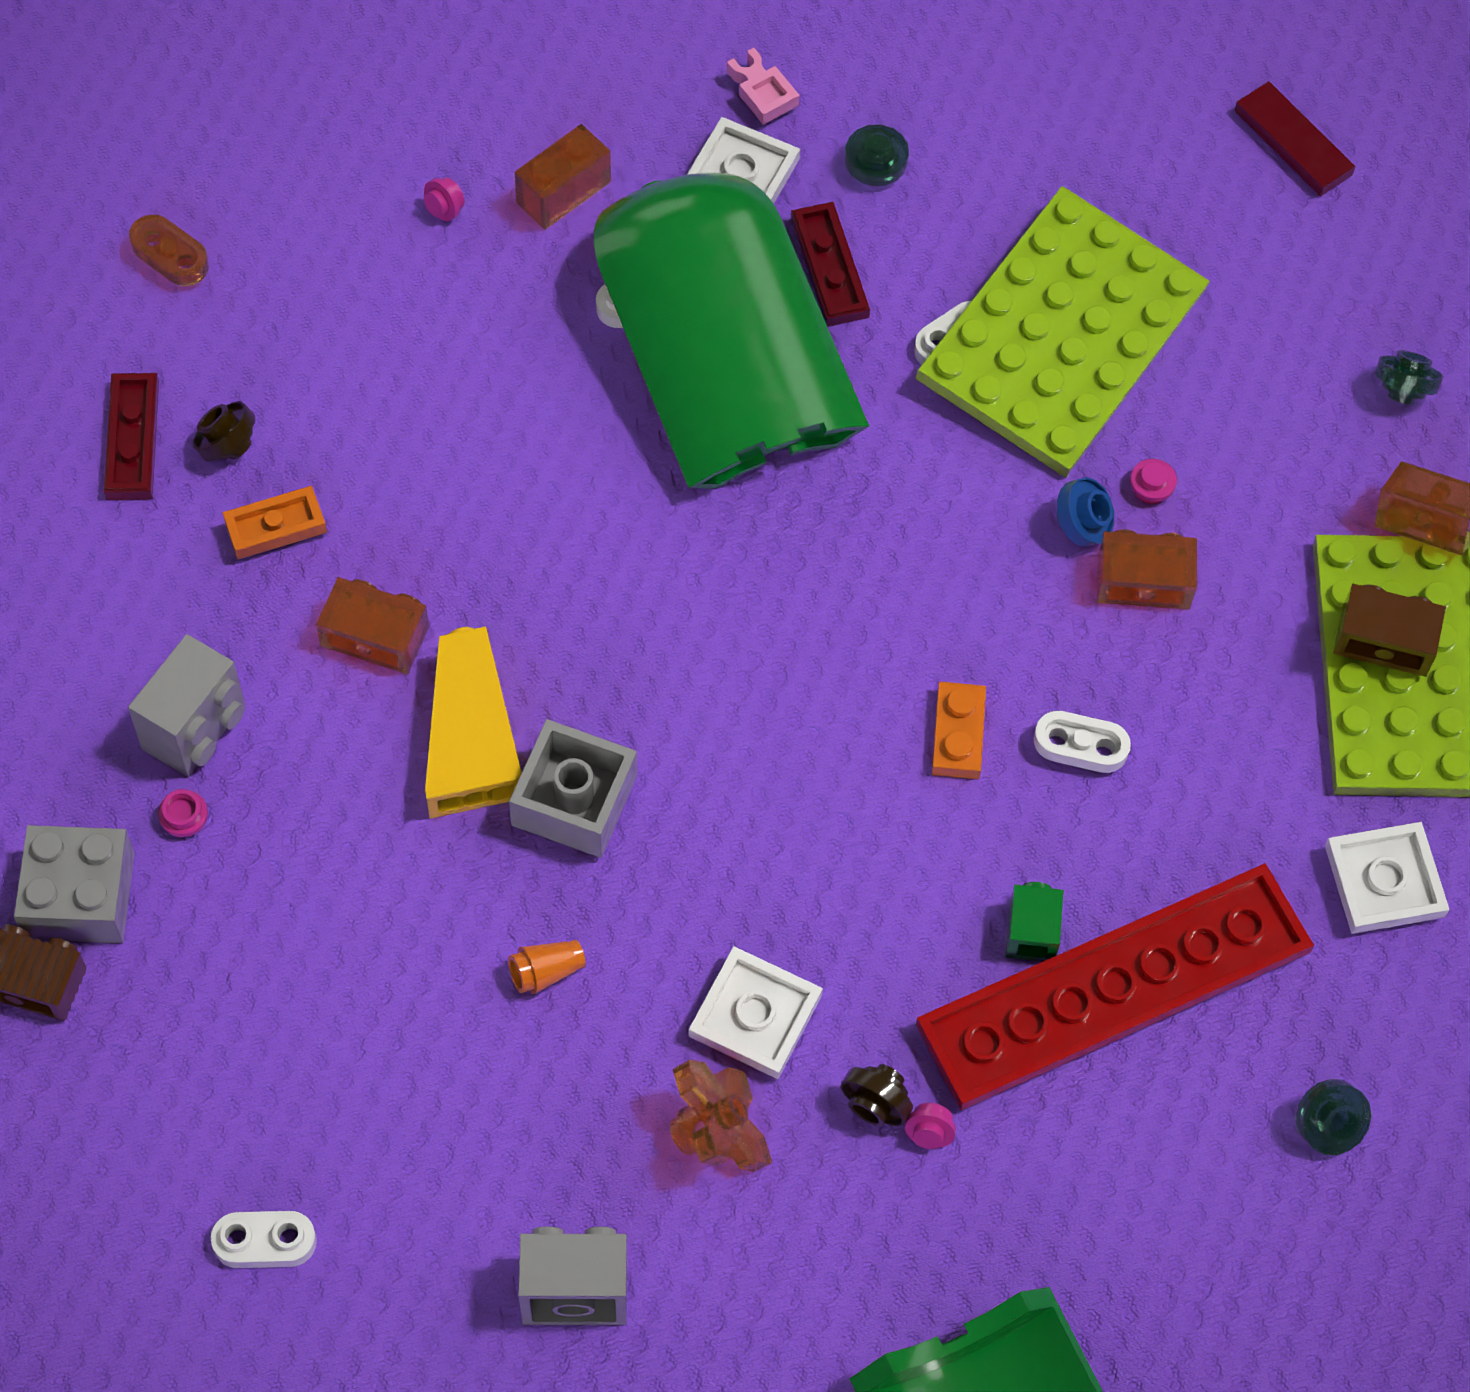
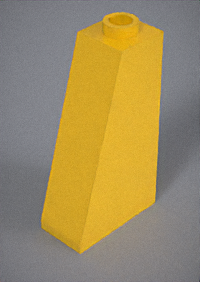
M486 626L476 629L461 627L447 635L439 636L425 784L430 819L509 802L522 774Z

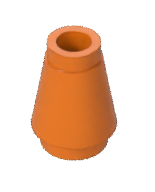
M576 939L569 942L563 941L522 946L518 948L517 953L508 956L509 972L519 993L530 991L532 994H536L586 966L583 949Z

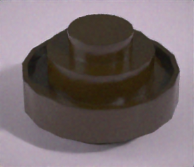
M242 401L232 402L227 405L220 404L213 407L198 422V431L193 439V448L206 461L227 458L236 459L242 456L252 443L250 438L255 424V414Z
M879 1064L877 1068L872 1066L851 1068L841 1082L840 1088L850 1101L848 1106L851 1111L865 1122L874 1126L881 1127L884 1123L897 1127L902 1126L913 1110V1104L908 1097V1091L903 1085L905 1082L903 1076L887 1065Z

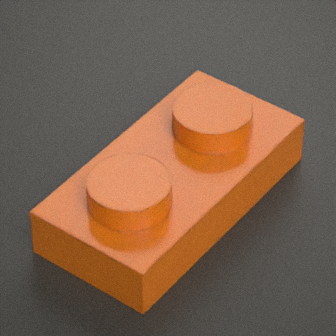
M312 485L222 512L237 560L327 533L326 523Z
M939 681L931 775L968 779L980 778L986 686Z

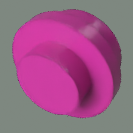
M434 178L424 186V204L431 215L443 221H451L458 216L460 209L464 206V196L456 182L450 178Z
M1146 459L1139 462L1133 468L1130 484L1135 495L1140 500L1155 504L1162 502L1173 494L1177 484V476L1174 469L1168 463L1159 459Z
M179 789L169 793L163 799L159 806L158 817L161 826L167 833L176 837H188L196 834L204 827L208 818V809L204 799L198 793Z
M922 1103L916 1106L914 1112L908 1116L905 1123V1132L918 1146L925 1149H937L953 1142L956 1126L953 1122V1115L947 1108L936 1103Z

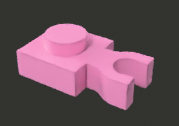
M755 48L747 51V63L750 67H741L734 58L727 61V74L732 80L740 84L739 96L763 125L799 106L800 95L776 66L768 70L763 68L761 56Z

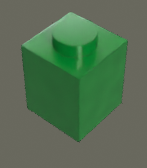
M1028 882L1023 885L1014 884L1009 904L1005 958L1043 962L1057 956L1060 946L1064 890L1052 889L1050 885L1042 882Z

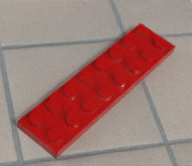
M1264 863L917 1017L915 1025L962 1111L1311 953L1314 944L1267 864Z

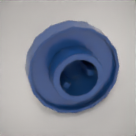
M1089 477L1067 482L1060 489L1057 498L1058 523L1066 536L1074 544L1088 547L1105 542L1112 534L1115 524L1114 508L1109 494L1097 480Z

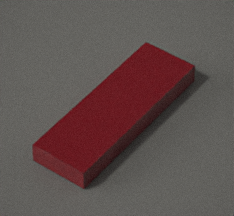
M1270 81L1236 102L1234 111L1320 197L1353 175L1356 166Z
M834 202L791 210L790 219L827 327L869 318L870 307Z
M111 373L104 482L106 500L153 499L159 378L157 373Z

